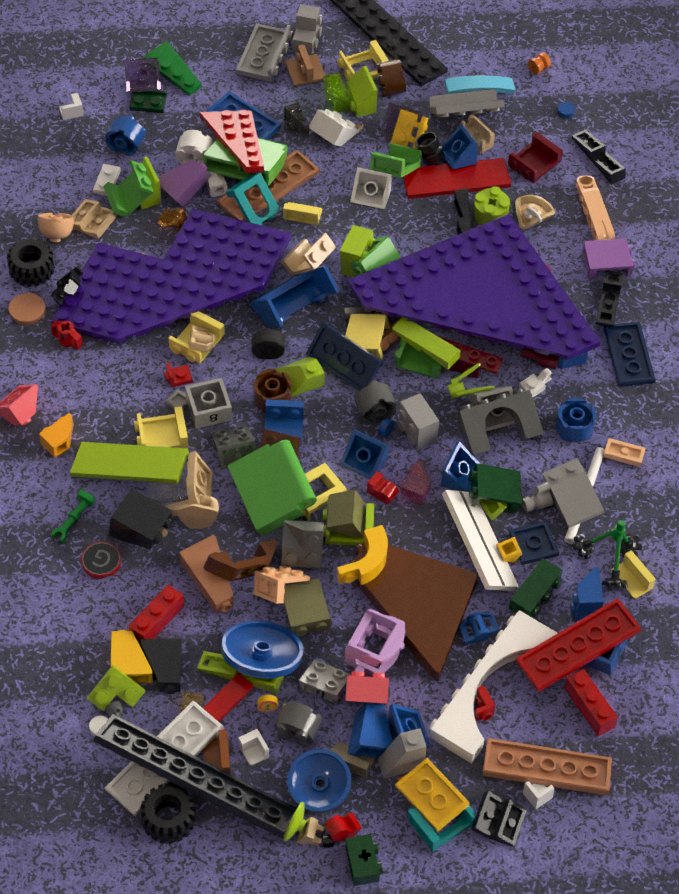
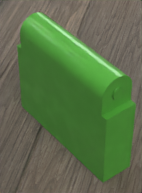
M258 138L264 163V172L255 173H261L267 186H269L284 167L288 146ZM218 139L215 140L203 156V163L208 167L207 171L244 180L251 174H255L246 173L237 163V158L229 153V149L225 148Z
M282 440L272 446L267 444L228 465L254 527L262 536L283 526L284 520L292 521L303 515V510L311 507L317 501L289 440Z

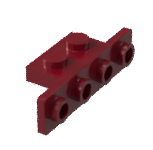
M438 336L461 350L460 358L448 369L449 371L464 373L477 363H480V367L468 374L467 377L478 379L481 369L494 374L498 373L503 363V358Z

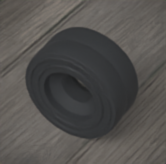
M263 329L257 331L252 336L251 351L255 357L259 359H277L284 354L285 338L281 332L273 329Z

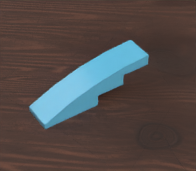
M461 76L444 80L447 94L490 89L496 90V94L498 92L513 94L516 90L512 78L502 76Z

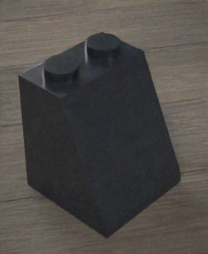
M131 488L111 517L108 535L151 550L154 544L158 545L161 541L164 529L168 530L173 522V519H171L172 510Z

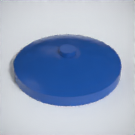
M255 620L241 622L229 628L222 638L221 653L224 660L232 668L243 674L257 678H278L292 673L299 667L303 657V645L298 636L288 628L273 622Z

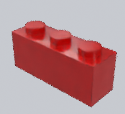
M168 584L128 625L129 631L133 632L140 645L141 639H154L184 608V595Z
M585 669L566 677L565 691L596 735L600 736L614 729L618 716Z

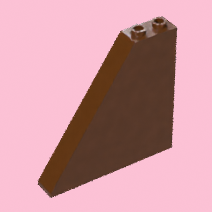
M364 542L363 544L359 543L356 551L358 556L356 560L352 559L351 563L363 559L368 553ZM388 544L386 563L379 575L363 585L360 584L359 579H356L354 582L379 613L393 616L405 622L403 642L432 678L439 682L475 590L478 573Z

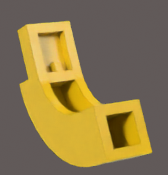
M383 525L364 530L363 542L368 553L357 562L337 567V580L339 584L351 583L359 579L360 584L363 585L373 580L382 571L386 563L388 539Z

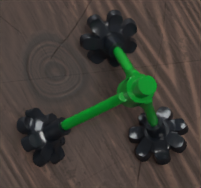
M619 520L614 529L612 528L594 539H585L583 534L574 536L576 543L572 545L573 549L579 550L578 555L580 557L584 556V559H588L590 554L594 552L592 546L596 542L608 536H611L616 541L612 577L605 578L601 584L607 587H613L614 585L615 587L628 588L627 581L619 578L620 553H622L624 558L625 554L632 550L638 556L636 550H642L643 548L638 543L640 541L638 536L632 538L631 534H625L626 523L623 520Z

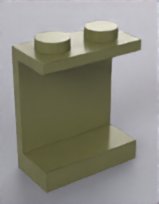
M319 578L284 585L285 594L283 602L291 632H294L297 636H304L309 632H324L330 628L331 618Z

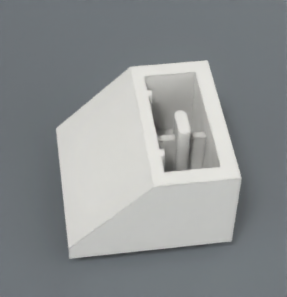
M318 109L308 127L337 146H342L360 131L355 128L356 124L350 120L345 121L340 113L332 112L328 109L325 111Z

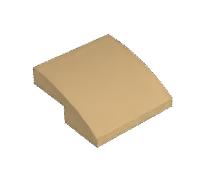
M85 199L72 214L74 217L73 229L99 239L118 215L114 214L112 209L101 207L98 201Z

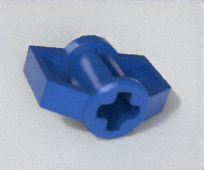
M485 612L470 614L459 627L466 645L487 640L500 631L493 613ZM483 617L489 619L492 628L487 629ZM469 623L474 633L473 636H469L466 629Z

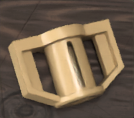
M192 326L188 343L189 348L203 352L211 350L215 334H212L208 329Z

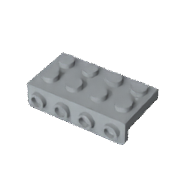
M256 23L236 68V74L272 82L274 76L278 74L279 64L283 63V54L288 51L289 41L293 39L294 32L291 31V25H287L284 30Z
M494 89L429 97L430 113L436 114V117H448L449 113H453L456 116L466 115V111L473 114L483 113V109L495 112L500 111L501 107H505L504 100L497 99L496 90Z

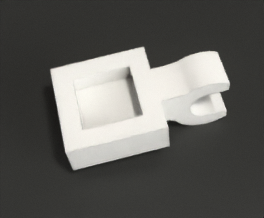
M546 368L538 377L532 374L521 381L519 387L523 388L524 391L530 390L532 397L545 390V383L552 379L550 377L552 372Z

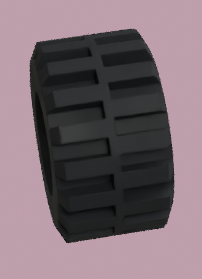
M38 238L21 239L19 243L15 242L13 247L9 248V253H7L9 273L16 283L20 282L22 286L27 284V287H31V284L39 286L40 282L42 284L46 283V279L49 280L51 274H54L53 252L50 249V245L45 244V241H39ZM31 260H35V261H36V262H34V263H25V262L31 261Z
M163 784L158 785V789L152 788L150 794L146 793L140 809L142 825L148 836L151 834V838L154 841L159 838L160 843L163 844L165 840H169V844L174 843L173 839H177L179 842L182 840V835L187 837L189 829L193 830L195 822V806L192 796L188 795V791L185 788L181 791V787L178 785L172 787V784H167V787H163ZM164 807H174L180 811L179 815L171 820H163L156 816L157 812Z

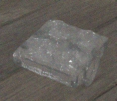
M184 469L178 484L147 482L149 498L158 503L189 500Z

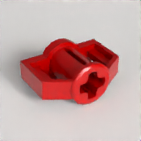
M55 321L51 325L52 335L59 339V343L62 346H71L76 350L83 346L82 337L74 329V325L71 322Z

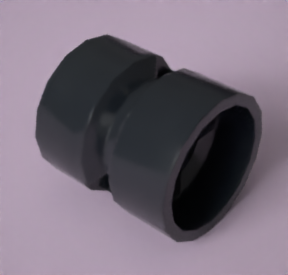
M426 132L416 139V146L419 150H422L421 157L426 165H435L443 160L445 153L434 132Z

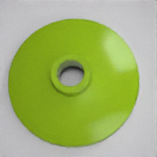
M301 802L296 809L285 832L284 842L291 839L297 831L302 833L307 823L303 819L305 812L304 802Z

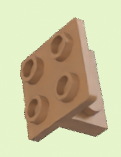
M305 45L298 46V53L295 54V59L285 61L294 86L326 80V75L318 55L309 56Z

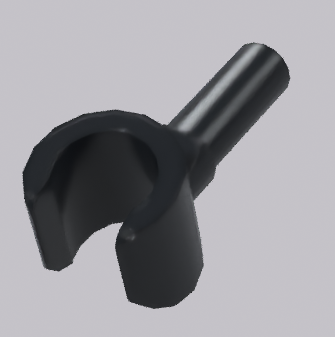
M330 834L322 835L323 848L334 847L335 842Z

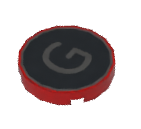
M93 543L82 554V567L86 574L93 578L103 579L107 576H112L120 569V552L111 543Z

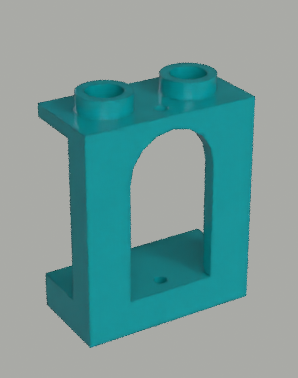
M261 173L251 174L225 191L228 198H235L247 222L263 225V221L273 219L276 216L275 213L280 211ZM255 184L268 205V211L259 217L253 211L244 194L246 190Z
M468 806L460 813V819L456 824L437 835L416 807L410 809L407 815L409 823L432 852L471 827L475 819L473 809Z

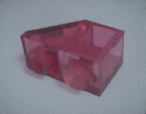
M418 459L415 465H411L408 472L409 476L407 479L404 478L402 480L400 489L401 497L422 506L430 493L431 480L423 460Z

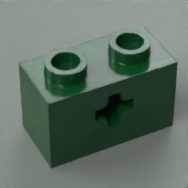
M371 834L346 838L345 848L353 886L379 882L380 874H383L381 861H377L376 854H378L377 842L372 840Z

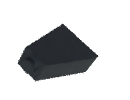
M141 639V649L152 669L153 678L159 691L166 694L181 692L182 639Z

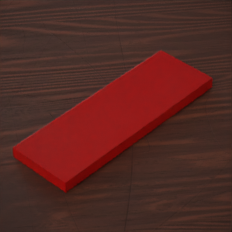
M504 158L479 160L475 165L453 169L450 164L419 167L403 176L408 199L454 194V191L468 189V192H475L494 186L500 189L511 187V180Z
M619 598L515 658V660L539 693L641 632V627Z

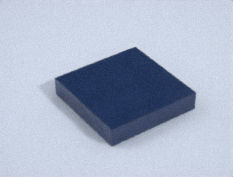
M547 521L509 530L510 537H515L522 552V555L519 557L522 565L541 561L542 558L549 559L559 556L560 552Z

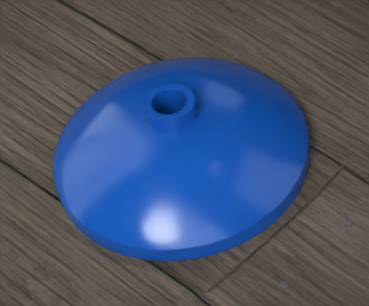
M326 749L310 750L300 755L291 765L287 779L288 789L293 800L298 805L301 802L305 803L306 810L311 812H327L338 807L348 796L351 788V773L344 759L335 752ZM322 781L324 786L317 787V783Z

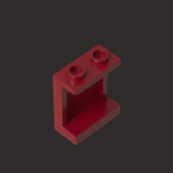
M536 132L532 135V142L517 154L513 152L509 154L508 165L512 170L518 171L525 179L534 183L562 161L563 150Z

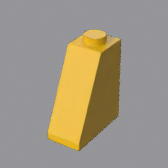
M127 630L112 631L111 666L117 667L136 683H153L152 669L133 632Z

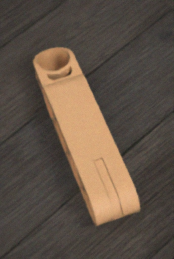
M587 175L578 177L576 187L579 199L583 203L581 205L584 214H587L586 219L589 228H592L593 239H615V233L595 179Z

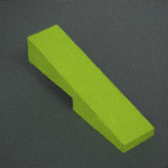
M403 317L392 327V331L419 352L421 350L447 370L460 358L461 350L418 324L407 321V318Z
M207 651L203 652L197 669L230 680L239 673L252 683L254 687L276 694L284 676L278 678H257L243 674L232 668L224 660L222 654ZM210 659L208 666H205V662Z

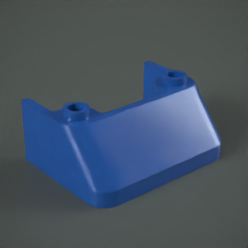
M327 265L293 276L253 299L249 304L252 310L269 328L277 329L284 325L283 321L289 315L312 302L322 303L328 299V295L340 291Z

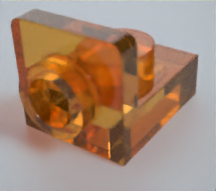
M182 208L165 209L158 223L161 227L175 226L179 232L187 216Z

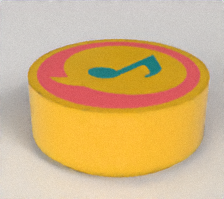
M270 694L259 697L257 700L258 710L261 712L275 711L278 708L277 697Z

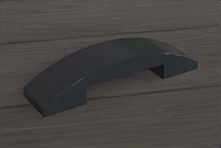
M606 270L595 324L614 327L624 273Z

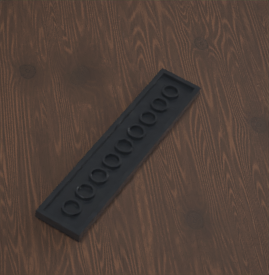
M330 0L372 41L376 40L381 49L392 60L400 59L402 69L421 87L448 72V68L375 0Z
M112 714L94 737L93 741L102 747L133 761L139 766L156 773L158 776L164 777L176 785L193 792L195 795L282 839L297 809Z

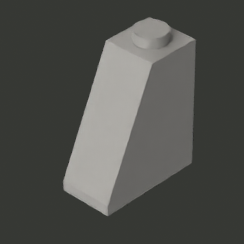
M421 728L400 733L378 758L384 779L409 773L425 759L427 746Z

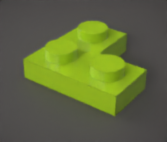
M112 665L87 696V699L102 711L105 710V707L110 704L116 695L133 707L146 690Z

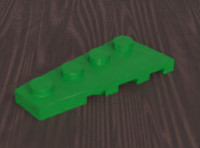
M165 41L143 57L144 63L188 96L202 88L201 82L168 41Z

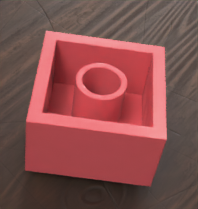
M352 671V675H347L346 701L387 704L389 678L385 677V673H373L372 676H364V672Z

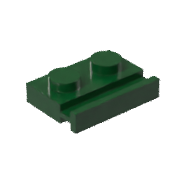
M133 89L129 105L130 111L164 113L167 91Z

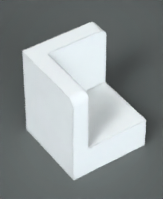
M78 93L71 94L72 104L59 107L63 120L83 116L82 103Z
M258 729L239 737V747L250 766L269 758V748Z
M528 781L524 784L523 794L533 807L537 809L553 798L555 788L552 785L549 787L539 784L531 785Z

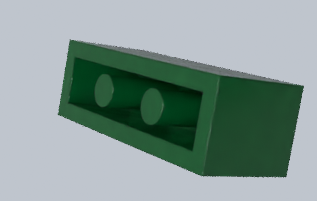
M542 558L510 599L509 610L516 614L520 610L530 617H537L543 602L547 603L552 596L553 589H558L562 584L563 570Z

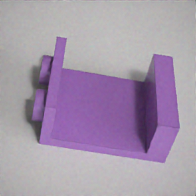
M626 238L584 241L582 254L588 280L596 279L597 271L626 269L627 277H631L632 270L635 269V261L631 259L632 250Z

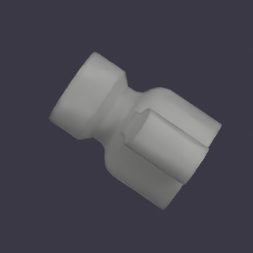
M548 482L536 486L532 497L526 496L522 498V507L526 513L533 511L534 508L544 509L553 505Z

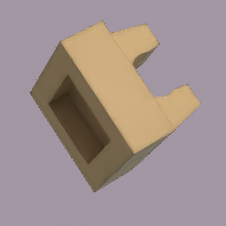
M310 817L306 820L307 823L302 833L299 832L297 843L302 845H319L322 839L316 837L315 833H322L324 827L318 824L317 819Z

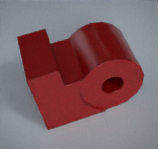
M377 471L367 482V493L385 504H389L399 493V490L394 483L384 479V475Z
M347 813L344 817L340 815L333 816L324 824L334 841H345L346 838L354 837L362 829L353 813Z

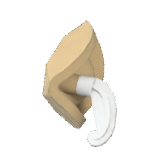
M525 195L517 198L515 201L517 218L522 229L531 228L555 214L552 205L536 195Z

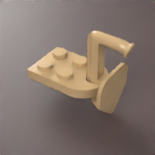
M194 451L189 453L186 464L188 469L186 485L189 500L165 505V507L172 510L171 517L178 516L189 529H203L213 524L219 512V504L217 499L212 497L213 472L198 453ZM164 529V531L162 532L163 537L167 536L168 531L166 529Z

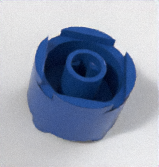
M119 116L113 120L105 135V142L114 152L120 150L126 152L125 155L132 156L143 141L146 130L135 121L133 116Z
M571 398L559 407L556 430L563 440L582 442L588 440L592 435L596 420V410L592 405L587 404L586 400Z

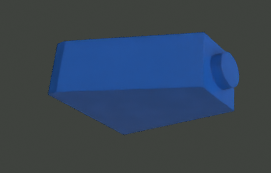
M368 702L355 713L348 754L379 758L393 741L384 705Z

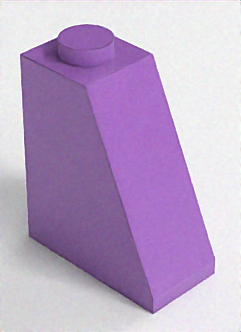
M192 159L164 173L158 179L160 186L180 205L184 206L212 175L207 172L208 167L202 161L198 163Z

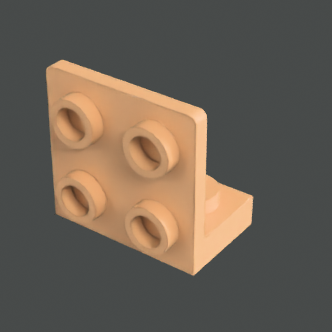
M279 566V569L264 567L263 570L255 571L253 594L276 604L283 603L285 583L310 581V576L303 574L301 570H292L288 566Z

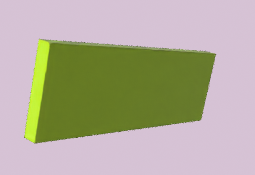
M81 442L70 474L73 477L178 484L189 451L187 448Z

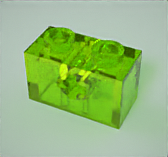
M340 73L323 76V91L332 112L350 110V95Z

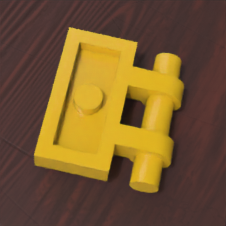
M401 109L391 143L408 147L409 143L412 142L414 143L412 148L418 149L415 143L416 139L421 134H424L425 130L427 131L429 118L422 116L421 121L417 122L418 114ZM414 127L418 128L416 138L412 137Z

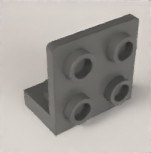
M237 426L232 430H218L216 433L211 434L217 448L221 469L228 468L229 464L257 450L255 439L247 426Z

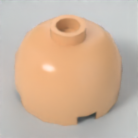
M42 213L38 215V229L42 235L50 238L51 242H60L61 238H66L72 232L74 217L64 213H58V215Z

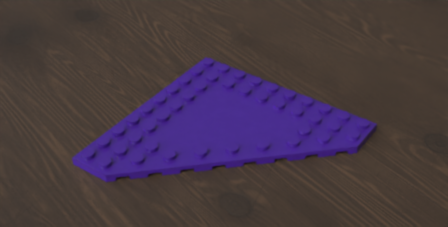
M510 214L348 279V286L366 311L372 312V310L382 312V315L394 318L400 316L407 318V321L419 324L424 322L432 324V327L443 330L448 328L467 336L477 335L483 337L484 340L496 343L501 341L509 343L508 346L520 349L526 347L534 349L536 353L554 354L565 360L600 346L601 341Z

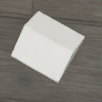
M357 167L350 202L385 209L391 192L392 174Z

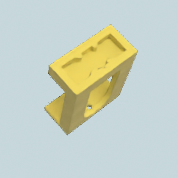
M374 40L370 42V49L345 57L343 52L339 51L337 63L340 69L343 68L345 78L349 80L355 75L351 65L373 59L376 64L389 60L377 41ZM377 70L370 72L372 79L380 75V73H377Z
M326 463L305 473L309 483L320 477L329 488L328 491L316 497L317 501L314 505L302 511L303 515L301 517L305 516L308 521L311 520V513L327 505L330 494L347 491V488Z

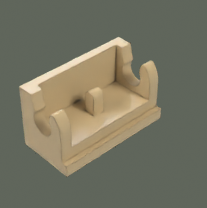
M474 114L469 116L467 124L465 121L461 122L477 142V152L479 154L494 146L495 134Z

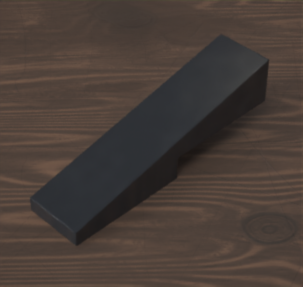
M583 130L572 135V139L610 184L626 178V168L606 152V146L589 131Z
M468 189L454 191L453 202L459 215L456 226L458 235L470 230Z

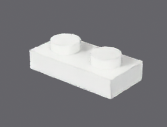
M103 164L93 188V193L107 196L104 185L107 182L116 184L121 171L120 167Z

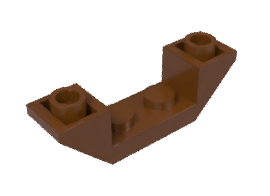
M275 539L261 542L254 554L255 557L244 561L239 560L235 563L232 562L226 551L211 553L203 568L205 571L231 582L255 576V571L263 570L264 567L269 566L278 541Z

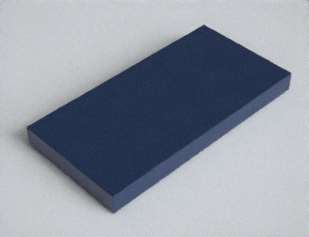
M322 322L306 352L307 356L317 359L320 365L358 391L367 387L368 383L373 381L383 362L326 322Z
M640 322L614 324V327L604 326L603 329L618 387L655 383L656 379Z

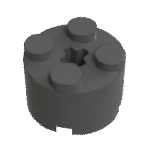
M371 381L367 387L353 395L362 421L366 424H374L373 420L380 418L382 421L385 418L390 419L396 413L397 403L387 384Z
M286 701L274 727L278 731L280 738L289 740L291 737L296 739L299 745L308 747L313 742L323 718L319 713L317 715L311 713L313 709L307 705L295 701L287 704Z

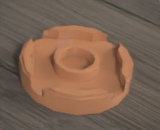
M34 293L19 294L11 300L8 308L12 320H15L20 325L35 324L45 316L46 312L44 300Z

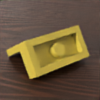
M291 202L285 203L283 207V219L318 225L322 213V208Z
M632 550L627 552L623 562L619 564V578L627 581L628 588L625 589L636 599L653 589L656 579Z

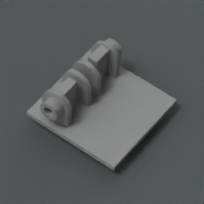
M314 659L299 679V687L303 691L313 693L315 696L320 690V698L324 694L323 699L332 703L333 701L338 702L340 698L339 693L347 683V675L351 674Z

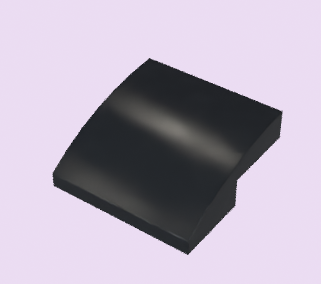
M490 791L484 792L471 830L491 840L514 847L527 809L511 799L505 801Z

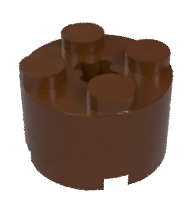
M400 59L376 64L377 73H380L378 82L380 86L383 85L381 87L383 97L406 92V83Z
M267 369L260 372L253 384L256 406L265 413L266 399L291 401L290 377L283 371L282 373L277 372L276 369Z

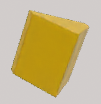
M515 537L496 544L504 562L515 563L522 555Z

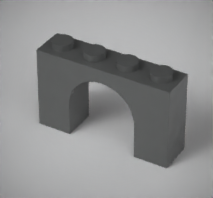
M522 388L513 391V395L508 397L506 394L496 396L495 400L491 402L485 399L477 402L478 405L471 407V404L459 407L460 411L456 412L455 415L465 447L472 455L491 450L485 431V419L489 412L495 409L504 410L513 417L522 441L544 434L530 390L524 391Z

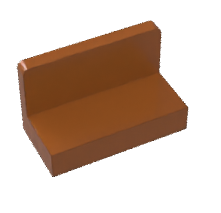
M227 729L218 730L219 738H214L203 749L204 761L231 774Z

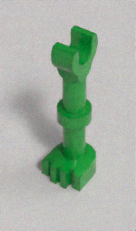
M82 489L76 496L80 503L74 511H70L64 524L51 532L53 539L57 535H62L59 539L60 543L66 541L68 530L74 522H78L80 514L86 506H92L95 502V498Z

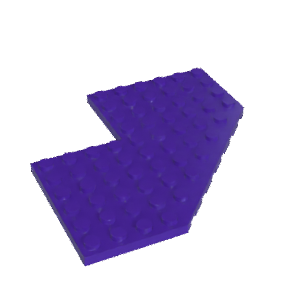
M192 208L164 259L98 242L82 269L84 273L79 277L81 285L77 288L74 295L65 298L51 323L53 324L55 321H69L80 334L120 344L131 336L135 335L138 337L149 333L150 329L158 326L160 328L173 324L174 320L182 317L187 319L191 317L192 313L207 308L211 310L223 305L225 301L231 299L235 301L246 297L249 292L255 290L259 292L265 289L292 238L291 233Z

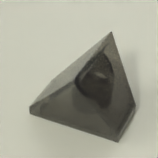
M299 102L285 106L284 130L304 138H309V125L303 123L306 121V118L303 117Z

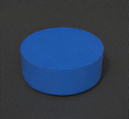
M563 102L559 104L558 115L560 117L571 118L574 116L575 106L572 103Z
M385 418L380 424L379 435L387 438L394 429V420Z

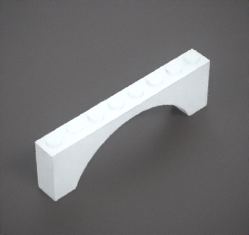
M520 610L515 616L512 615L509 618L505 630H500L497 634L494 645L490 644L485 651V657L476 662L473 673L467 674L463 681L464 685L461 689L457 688L451 698L453 700L450 704L446 703L440 712L441 716L438 720L434 719L429 726L430 738L471 764L484 745V738L477 727L473 710L477 688L495 670L509 662L515 661V658L557 634L554 630Z

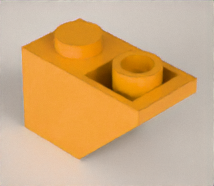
M68 413L66 416L60 417L57 422L44 428L39 433L41 444L54 458L70 448L73 431L72 415Z

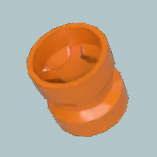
M544 52L539 53L536 58L528 61V68L535 75L540 74L543 69L545 70L551 66V60Z

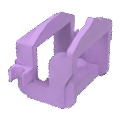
M367 609L345 648V662L353 666L355 671L364 672L366 675L372 676L373 673H385L397 660L400 650L404 649L405 622L393 616H387L375 610ZM374 633L387 639L379 655L363 649L367 635L370 636ZM379 663H381L379 669L373 667V666H378Z

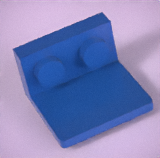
M266 399L265 429L301 438L300 445H302L304 401Z

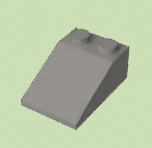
M578 458L542 473L544 483L548 482L550 486L549 492L552 500L569 528L605 513Z

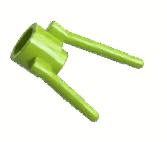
M477 363L458 377L451 379L452 384L447 386L452 399L495 388L494 386L465 390L463 382H458L480 367V363Z

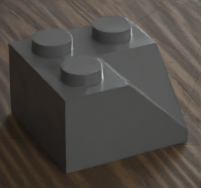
M284 520L281 566L321 568L323 522Z

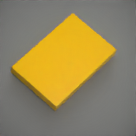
M428 758L424 759L395 784V787L413 807H416L437 832L470 805L469 801Z

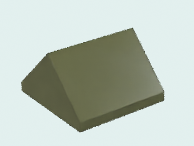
M356 490L334 493L328 496L326 530L363 539L366 503Z

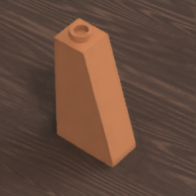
M213 534L182 550L179 554L181 564L212 609L218 614L220 612H227L232 608L234 597L229 580L205 571L203 568L211 553L220 552L217 539Z

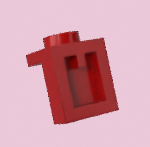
M166 363V370L163 371L165 382L169 381L170 387L193 383L188 365L171 368L170 363Z
M484 685L477 688L475 697L478 707L474 713L476 722L479 720L487 721L495 713V704Z

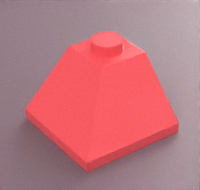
M36 384L19 385L0 401V415L14 426L28 424L36 412L38 386Z

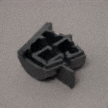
M79 265L56 283L57 288L52 292L51 297L60 306H62L65 298L74 295L77 288L81 285L79 277L84 272Z

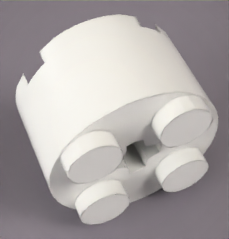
M187 130L180 136L175 157L181 165L192 159L198 163L200 161L203 162L205 152L214 142L210 136L202 135L201 131Z

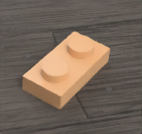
M609 438L603 457L641 467L646 448Z

